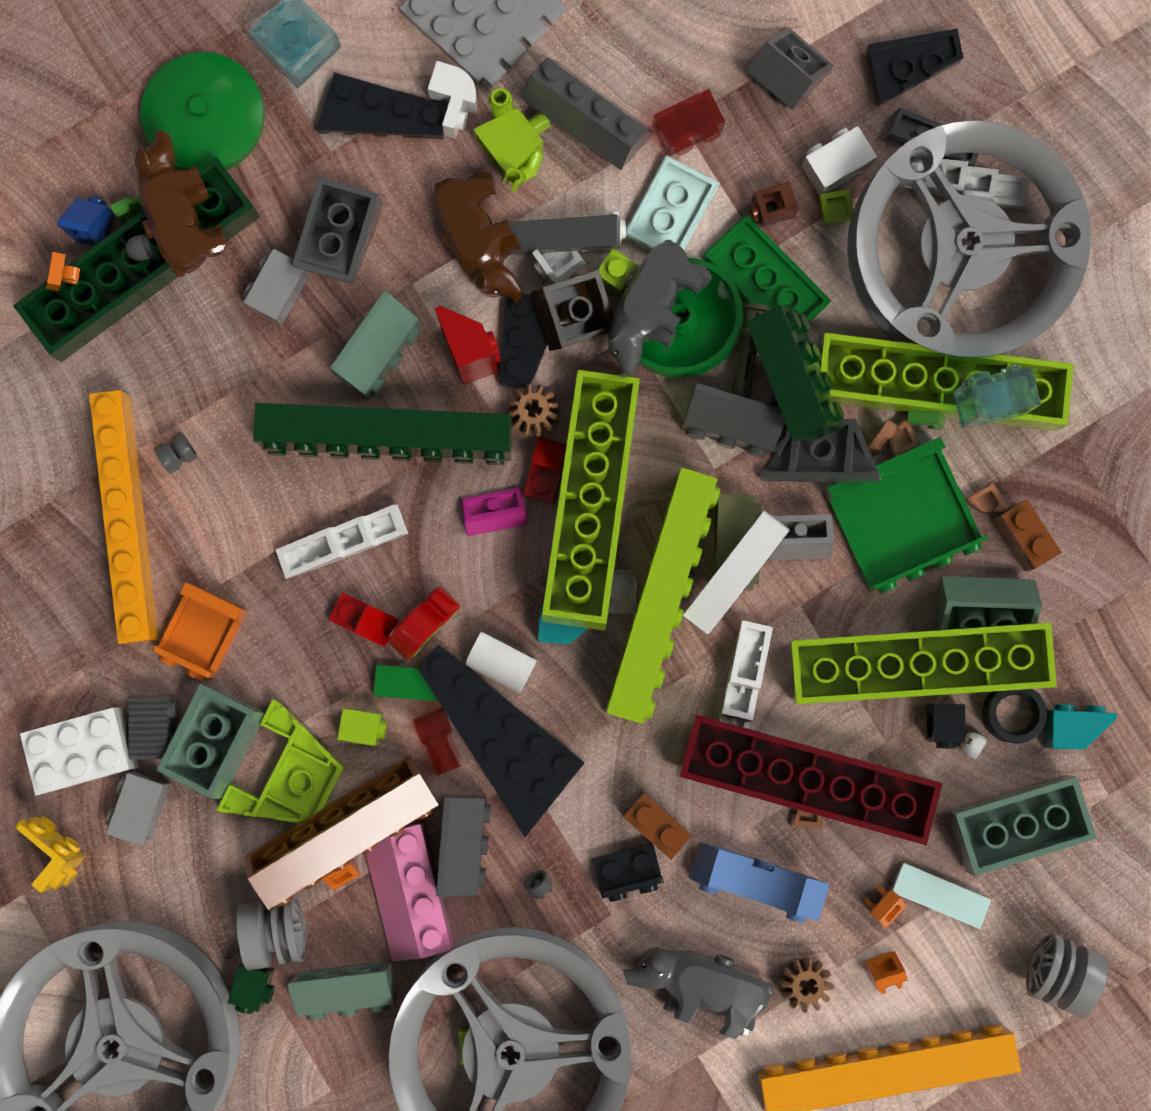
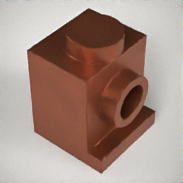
M790 181L754 192L751 199L752 203L748 204L752 220L754 222L759 220L761 228L786 219H794L799 211ZM773 205L776 211L769 213L766 206Z

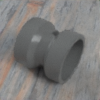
M181 431L172 437V441L167 444L161 443L154 447L158 459L170 474L179 470L182 463H190L198 458L191 443Z

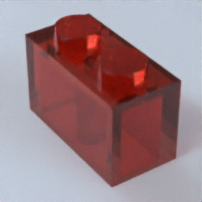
M710 89L654 114L652 126L667 156L675 153L677 156L684 155L693 149V145L701 141L709 143L717 139L721 135L720 132L723 131L725 120Z

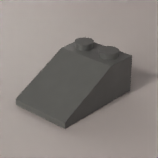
M319 177L292 267L353 284L375 233L383 202L379 194Z

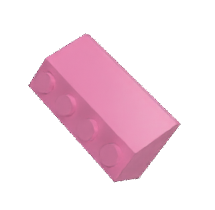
M424 822L406 825V828L400 834L393 837L387 836L378 842L375 849L366 853L392 962L429 957L451 951L454 946L443 897L436 896L438 878Z

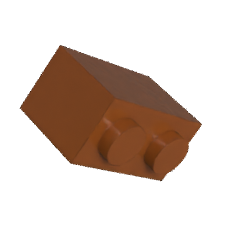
M1028 499L1013 505L991 519L1024 571L1034 570L1062 553Z
M643 791L622 813L623 818L671 860L692 837L682 825Z

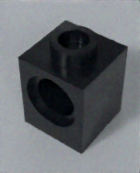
M927 704V741L936 742V748L946 749L956 748V742L966 743L965 704Z

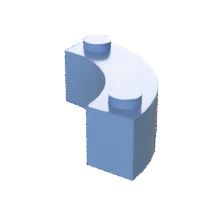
M699 842L689 879L700 883L699 889L717 894L718 890L743 896L787 912L786 918L799 923H805L806 918L819 921L830 885L808 875L778 867L776 864L703 842Z

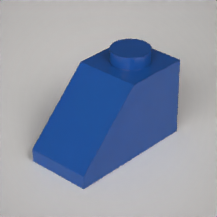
M88 197L87 201L76 198L59 218L57 225L75 242L95 246L109 236L115 214L106 206L107 203L94 197Z

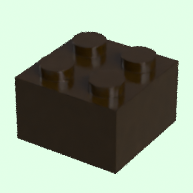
M599 270L531 291L549 351L563 349L607 334L610 331L614 316Z

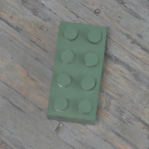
M1062 775L947 811L965 872L974 876L1097 839L1076 776Z

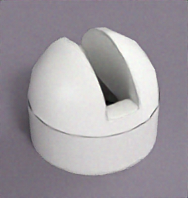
M969 732L965 734V737L971 742L969 744L960 742L961 749L967 756L976 760L988 738L976 732Z

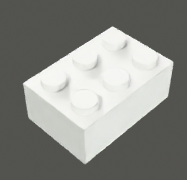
M113 707L20 733L35 796L139 768L137 759H129L128 757L129 727L124 708Z

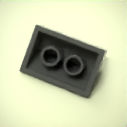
M697 383L689 402L682 429L688 431L687 435L689 437L699 440H705V437L716 439V444L729 449L739 446L747 449L746 453L751 456L764 458L765 455L770 456L774 452L785 420L778 407Z
M449 793L444 797L436 896L477 895L479 887H485L486 868H480L481 855H487L489 836H483L484 823H490L491 804H486V796Z

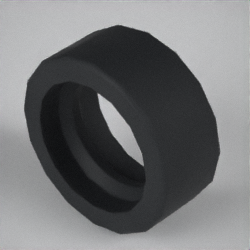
M1034 689L992 691L984 701L982 717L985 727L992 736L1003 742L1019 744L1029 742L1041 733L1046 724L1047 710L1044 700ZM1010 695L1023 697L1032 708L1033 715L1030 724L1019 732L1007 731L997 721V706L1002 699Z

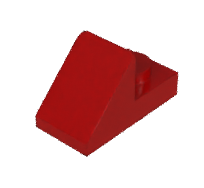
M539 437L531 459V467L523 497L553 505L564 466L567 444Z
M343 592L328 619L352 631L354 634L385 648L388 644L389 634L399 621V619Z

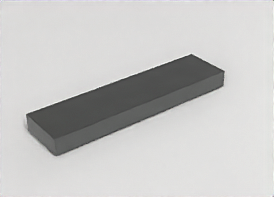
M618 214L508 222L522 248L512 252L510 255L533 254L532 252L536 249L540 253L620 248V216Z

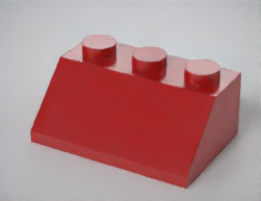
M442 306L436 307L435 311L463 384L467 385L497 373V363L501 362L493 332L489 331L486 333L483 324Z

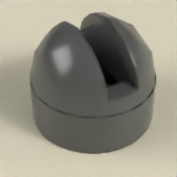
M145 234L134 236L126 243L125 251L130 258L137 261L152 258L151 246Z
M543 870L532 873L524 883L526 890L536 899H544V895L547 892L551 893L553 886L551 879Z

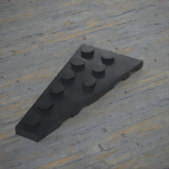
M438 644L418 670L526 837L584 765V762Z

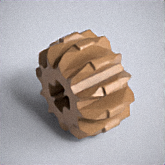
M528 384L526 385V395L520 390L514 392L519 401H508V406L515 410L507 414H511L512 420L518 419L514 422L513 428L518 430L525 425L523 435L526 437L529 436L531 428L535 429L536 437H541V426L546 431L551 432L553 428L547 420L558 422L559 415L552 411L558 410L560 405L558 402L549 403L554 397L552 391L542 396L544 391L543 385H539L536 393H532V387ZM532 404L538 405V410L541 414L535 413L536 417H529V412L526 408L529 406L531 409Z
M809 956L804 957L802 966L796 958L792 959V964L795 968L791 971L788 967L784 966L782 971L788 978H781L778 981L780 986L786 987L781 992L782 998H791L789 1006L792 1009H795L800 1004L803 1013L808 1012L810 1003H812V1006L817 1011L820 1010L821 1006L818 1002L820 998L825 1002L830 1001V997L824 993V990L830 991L834 989V985L826 981L832 976L829 970H822L823 963L820 960H817L812 965ZM802 980L810 981L813 985L810 989L807 987L802 988L800 982Z

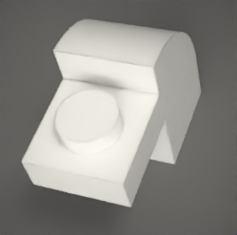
M436 61L428 86L429 98L431 101L448 105L442 124L444 136L456 139L458 130H464L468 112L477 113L478 102L475 85L471 77L461 68Z

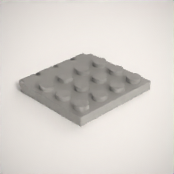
M407 0L399 8L400 13L458 67L464 70L479 86L484 81L491 88L507 73L501 63L503 62L508 68H512L527 52L526 47L521 42L524 41L528 46L532 47L548 30V27L542 21L545 20L552 26L567 11L566 7L561 3L562 0Z

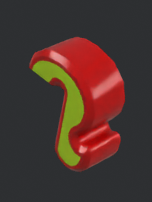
M436 587L396 625L388 636V643L404 659H413L423 645L459 611L460 604L443 587Z

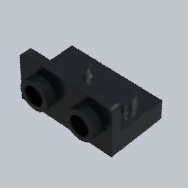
M653 843L592 858L602 899L609 898V902L625 899L628 897L627 892L638 889L640 894L658 890L657 884L664 883Z

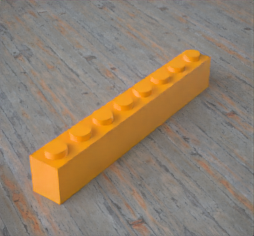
M122 390L89 394L118 644L131 645L159 641L131 398Z
M990 1024L983 1027L984 1031L971 1033V1030L968 1029L952 1032L951 1037L940 1038L938 1035H929L922 1037L921 1042L909 1044L908 1041H896L889 1044L890 1048L877 1050V1047L873 1046L864 1047L858 1050V1054L847 1056L844 1052H836L827 1055V1059L815 1061L814 1058H803L795 1062L796 1065L783 1067V1064H770L764 1067V1071L757 1072L764 1111H812L1019 1073L1021 1068L1015 1036L1012 1031L1003 1027L1002 1024Z

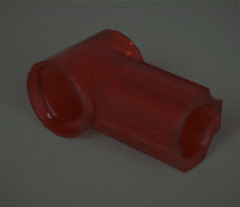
M443 707L413 719L421 743L427 748L437 776L463 766L451 736L453 734L451 725Z

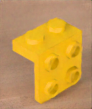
M44 816L41 818L32 817L19 820L14 827L52 858L31 885L40 893L51 889L57 890L62 885L68 886L78 874L76 868L86 857L79 851L81 846L70 837H62L55 831L57 826Z

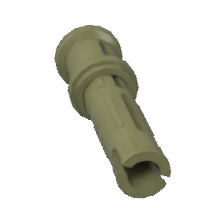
M742 302L744 320L731 393L750 398L757 348L746 321L769 311L770 306Z

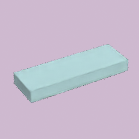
M901 862L890 889L897 895L978 929L981 928L991 903L989 898L904 862Z

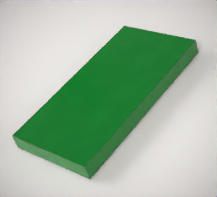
M747 214L702 255L704 261L717 266L731 278L744 302L770 306L769 310L783 305L798 311L799 314L803 313L808 323L832 302Z

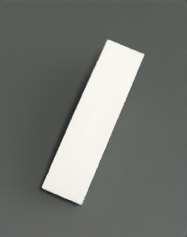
M911 157V167L914 170L922 171V161L917 157ZM942 159L938 165L945 178L961 196H980L994 202L1001 208L1024 211L1029 183L1028 177L998 174L999 169L968 166V161ZM929 175L922 180L930 194L942 196Z
M391 505L336 527H328L278 548L276 553L286 579L369 550L404 536L408 532L398 505Z
M764 510L683 616L706 634H709L790 529Z
M741 621L718 721L747 729L750 728L758 691L761 689L773 627Z

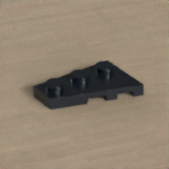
M958 28L868 44L866 52L877 106L879 107L960 63L964 57Z
M523 294L517 303L512 298L506 296L499 385L526 388V385H532L548 345L532 295Z

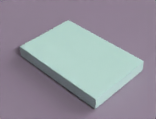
M666 155L626 228V239L649 251L665 240H672L685 251L720 183Z

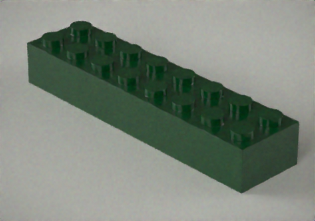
M217 157L198 170L210 197L193 207L197 213L201 230L213 229L220 224L227 242L260 217L255 207ZM144 210L68 265L80 268L77 284L61 281L59 291L46 289V281L13 305L48 354L59 362H63L178 277L162 257L155 238L149 239L142 221L147 220ZM145 234L151 246L152 258L144 261L130 258L125 251L126 243L134 236Z
M255 403L253 441L262 450L268 451V455L286 456L287 451L299 452V456L318 457V452L329 453L331 458L347 459L349 454H359L361 459L379 460L380 455H389L395 461H411V456L423 457L424 462L441 463L442 458L455 459L454 463L473 464V459L486 460L485 464L504 465V461H511L513 423L511 414Z

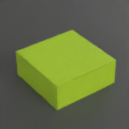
M850 189L819 195L818 201L823 227L850 223L854 210Z

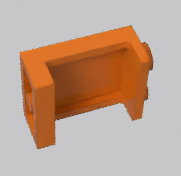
M185 582L180 592L183 597L159 645H154L152 651L159 654L157 660L174 668L178 663L188 668L186 671L187 675L203 681L205 677L215 678L248 611L196 585Z

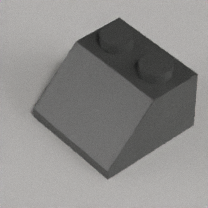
M788 27L765 42L746 71L752 75L753 80L759 86L766 87L771 91L781 105L793 110L804 102L831 72L834 65Z

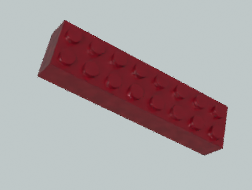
M697 714L691 715L675 774L685 779L926 846L943 784Z

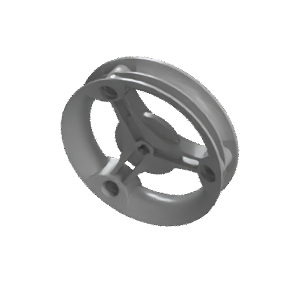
M961 121L941 125L921 133L901 146L877 169L862 190L852 213L847 238V256L852 283L858 298L872 320L896 342L918 344L935 352L958 357H983L1008 352L1027 344L1048 330L1063 315L1078 293L1087 269L1091 247L1090 219L1086 202L1075 177L1062 159L1052 149L1032 135L1012 126L989 121ZM963 152L979 153L996 157L1011 164L1035 184L1044 197L1051 214L1043 224L1016 223L1010 221L1006 213L997 204L986 198L975 195L961 196L945 178L938 166L943 156ZM911 157H917L922 161V171L914 170L911 167ZM928 175L945 200L939 206L922 181ZM898 186L912 187L927 217L920 233L919 249L923 264L930 273L929 280L919 305L907 310L898 302L889 289L881 271L877 250L878 230L882 213L889 198ZM1056 231H1061L1065 236V245H1060L1055 240ZM1040 233V245L1015 247L1014 234ZM966 237H968L967 241H972V247L966 249L967 245L963 246L961 242ZM1043 254L1046 262L1052 267L1051 274L1041 294L1025 312L1014 320L995 329L976 333L953 332L945 318L962 291L975 290L991 284L1005 272L1013 257ZM941 283L949 287L950 290L939 311L936 312L927 307ZM920 319L929 322L930 332L928 335H923L918 331L917 324Z
M112 921L96 924L74 932L44 948L16 972L0 996V1111H37V1106L44 1108L46 1111H68L67 1108L90 1092L109 1097L123 1096L140 1089L149 1080L163 1081L185 1087L188 1104L182 1111H216L230 1088L240 1051L238 1012L235 1010V1005L227 1003L231 990L221 971L198 946L187 938L162 926L146 922ZM92 942H96L102 947L103 954L101 957H96L92 953ZM124 952L146 956L169 968L188 986L200 1006L207 1028L208 1049L202 1055L184 1050L164 1038L163 1028L154 1012L144 1003L127 996L119 975L116 958ZM67 966L83 971L85 981L86 1008L76 1016L67 1033L65 1054L68 1064L50 1087L31 1084L27 1075L23 1053L25 1026L31 1007L44 986ZM103 966L110 995L105 998L101 996L96 970ZM114 1041H117L120 1045L116 1051L111 1048ZM163 1057L190 1065L191 1068L188 1074L160 1065ZM201 1070H210L214 1075V1082L204 1081L201 1078ZM73 1074L82 1087L66 1102H63L54 1091Z
M500 927L487 929L454 942L451 951L437 954L422 969L412 983L396 1016L389 1047L391 1086L400 1111H438L423 1085L418 1061V1046L422 1024L432 1002L437 995L451 994L460 1004L470 1024L463 1043L462 1057L467 1076L476 1088L468 1111L477 1110L483 1094L496 1100L492 1111H502L508 1103L528 1100L544 1090L552 1080L557 1068L583 1062H595L601 1071L596 1091L584 1111L621 1110L626 1097L631 1072V1044L626 1017L621 1001L609 978L595 961L574 944L551 933L532 928ZM500 958H523L541 962L560 971L581 989L592 1005L597 1016L592 1028H554L543 1013L530 1005L520 1002L501 1003L485 987L477 975L480 963ZM452 964H459L464 968L465 975L459 979L452 978L448 973V967ZM470 983H472L488 1007L479 1015L462 991ZM609 1036L614 1038L616 1045L610 1050H603L598 1045L603 1037ZM590 1040L591 1050L559 1053V1042ZM507 1046H513L514 1051H516L514 1058H509V1054L506 1052Z

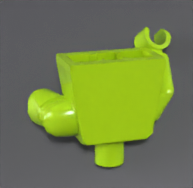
M497 88L493 90L488 98L493 120L476 127L473 131L475 141L502 175L501 182L504 183L506 181L508 185L513 183L510 191L514 193L521 184L536 177L544 157V143L539 135L550 128L551 124L548 118L541 112L527 120L518 108L514 109L510 92L504 88Z

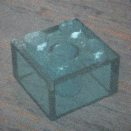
M282 0L249 32L255 48L297 89L341 48L336 32L303 0Z
M1020 364L1002 368L1000 373L991 376L989 371L972 374L970 379L962 381V386L953 392L962 428L1023 416L1041 405L1033 367L1021 369Z

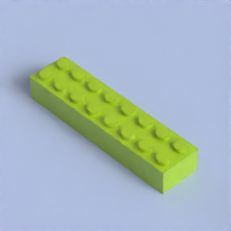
M824 333L819 340L818 349L821 354V360L818 362L822 373L826 372L830 377L833 389L829 391L833 401H838L839 404L906 413L908 411L940 412L946 418L1058 431L1068 426L1074 364L1000 354L983 357H958L935 352L918 344Z
M584 370L577 371L542 622L604 631L606 629L640 378L619 377V375Z
M682 467L676 476L605 713L640 724H644L645 718L649 720L652 718L656 701L651 700L654 688H661L665 676V670L660 669L663 658H670L675 640L670 639L673 628H679L684 609L679 608L682 598L686 599L689 596L693 579L688 578L690 569H695L698 566L703 549L697 546L699 540L707 536L712 518H708L707 513L709 509L713 510V507L716 506L721 488L716 487L718 478Z
M1051 623L790 641L795 704L1057 687Z

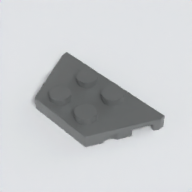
M842 419L844 428L811 442L792 440L787 429L785 438L779 442L774 450L775 456L766 469L763 468L760 472L762 481L881 482V476L856 419Z

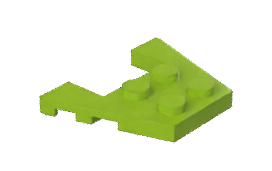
M272 699L260 725L288 738L289 741L260 798L233 784H229L216 811L300 823L326 807L345 767L280 701Z

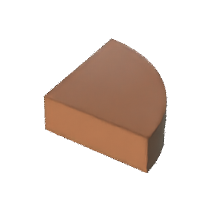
M908 418L897 425L896 431L889 439L888 450L890 458L921 446L911 424L907 421Z
M887 420L881 425L868 445L872 455L879 454L887 439H890L896 431V424Z
M993 482L964 498L973 509L986 514H996L1009 509Z
M795 810L790 826L822 829L823 817Z

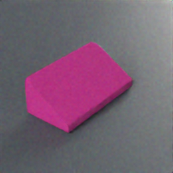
M521 487L460 499L468 536L528 524Z

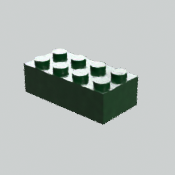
M779 305L747 320V325L792 440L811 442L844 428L841 421L844 419L843 410L838 401H833L829 391L833 389V385L826 372L822 373L818 362L821 360V354L817 345L814 342H810L807 334L810 331V326L805 315Z

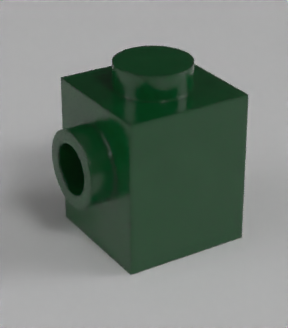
M242 962L238 966L227 1003L235 1005L236 1011L245 1014H253L254 1011L259 1012L264 1004L269 1005L275 990V985H271L275 969L269 967L248 971Z

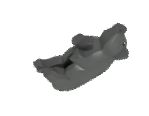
M665 240L663 243L655 246L647 255L637 273L631 271L624 283L626 290L618 302L610 331L607 334L609 351L620 366L619 377L633 376L642 358L643 343L653 341L662 343L667 348L670 347L677 334L675 332L677 325L681 320L680 317L671 311L675 305L677 293L686 288L697 294L702 287L705 289L712 279L707 267L697 263H690L682 247L672 240Z
M655 947L647 950L646 956L635 967L623 969L628 985L649 990L666 988L668 990V998L663 1009L674 1013V1017L680 1021L691 1023L699 1007L714 1012H725L724 1026L719 1033L736 1039L739 1035L746 1036L753 1031L755 1017L763 1012L769 1002V997L774 992L773 986L764 982L757 973L734 965L732 958L722 954H716V957L713 958L695 951L664 950Z

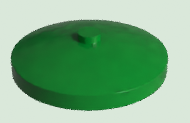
M189 53L169 61L151 78L141 102V123L149 144L151 145L154 142L156 130L168 133L175 151V168L178 170H189L194 166L200 170L216 157L224 168L229 170L240 164L251 154L258 144L264 129L265 107L262 95L254 79L240 64L216 53Z
M688 258L690 263H697L707 267L712 279L705 289L702 287L697 294L686 288L677 293L675 305L671 310L681 318L675 330L677 332L676 337L669 348L665 347L662 343L653 341L643 343L642 358L639 364L655 374L672 378L696 376L719 365L736 346L742 332L744 320L741 297L731 278L720 268L709 262Z

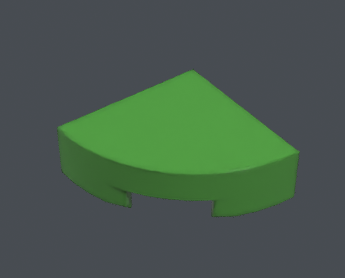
M140 197L127 198L110 205L114 214L123 224L144 210Z
M908 411L907 421L914 426L928 425V429H944L945 418L940 412Z

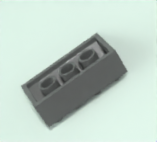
M547 57L530 74L522 100L619 170L626 166L654 133L653 129L557 60Z

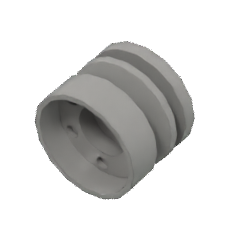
M293 894V898L285 905L272 907L270 913L261 899L241 902L238 905L237 936L241 958L246 970L251 971L271 967L273 952L276 953L281 965H288L290 956L294 963L304 962L306 957L307 926L300 901L296 894Z
M1049 933L1040 941L1030 961L1026 975V992L1029 996L1038 1000L1042 999V1001L1049 1005L1057 1002L1058 1008L1080 1018L1086 1017L1095 1008L1105 987L1108 974L1107 958L1105 955L1085 946L1076 948L1074 942L1068 939L1063 940L1062 937Z

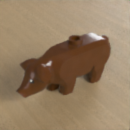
M156 130L154 142L146 150L138 148L135 156L139 197L147 216V220L142 221L149 239L155 238L162 257L172 268L174 274L178 277H183L186 273L196 271L203 264L206 257L221 255V252L227 247L226 238L220 224L213 229L201 230L199 228V219L193 207L210 198L196 166L189 170L175 171L176 157L171 137L164 131Z
M479 171L474 173L468 180L448 178L436 183L434 187V204L444 228L440 230V235L447 248L452 247L458 263L482 294L491 298L507 296L517 303L523 295V290L514 274L503 264L504 260L512 252L522 249L516 234L513 233L508 220L493 224L488 214L483 210L484 199L490 197L489 195L497 194L492 174Z

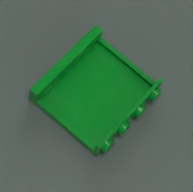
M941 437L876 465L881 476V482H838L823 490L869 592L878 589L880 594L898 587L895 582L896 580L905 576L908 581L914 580L926 574L923 568L935 564L936 569L954 561L952 555L963 551L964 556L982 549L980 543L989 539L987 535L981 536L943 455L942 450L946 446Z

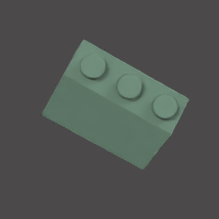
M384 290L330 369L339 381L367 400L372 395L377 396L386 384L384 378L390 369L395 371L404 358L402 352L408 344L412 346L421 334L419 319Z
M941 576L936 597L935 631L1037 624L1042 601L1036 581L1029 579Z
M200 683L156 770L210 799H222L261 726L260 723L265 712Z
M392 960L298 972L288 983V990L297 1017L306 1016L307 1020L322 1019L326 1017V1013L338 1012L339 1016H350L357 1014L358 1009L370 1008L371 1012L386 1011L390 1009L389 1005H394L397 999Z

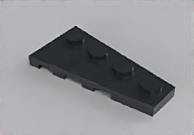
M334 72L316 130L318 134L339 132L344 135H357V133L382 137H387V135H403L404 138L443 139L442 124L448 106Z

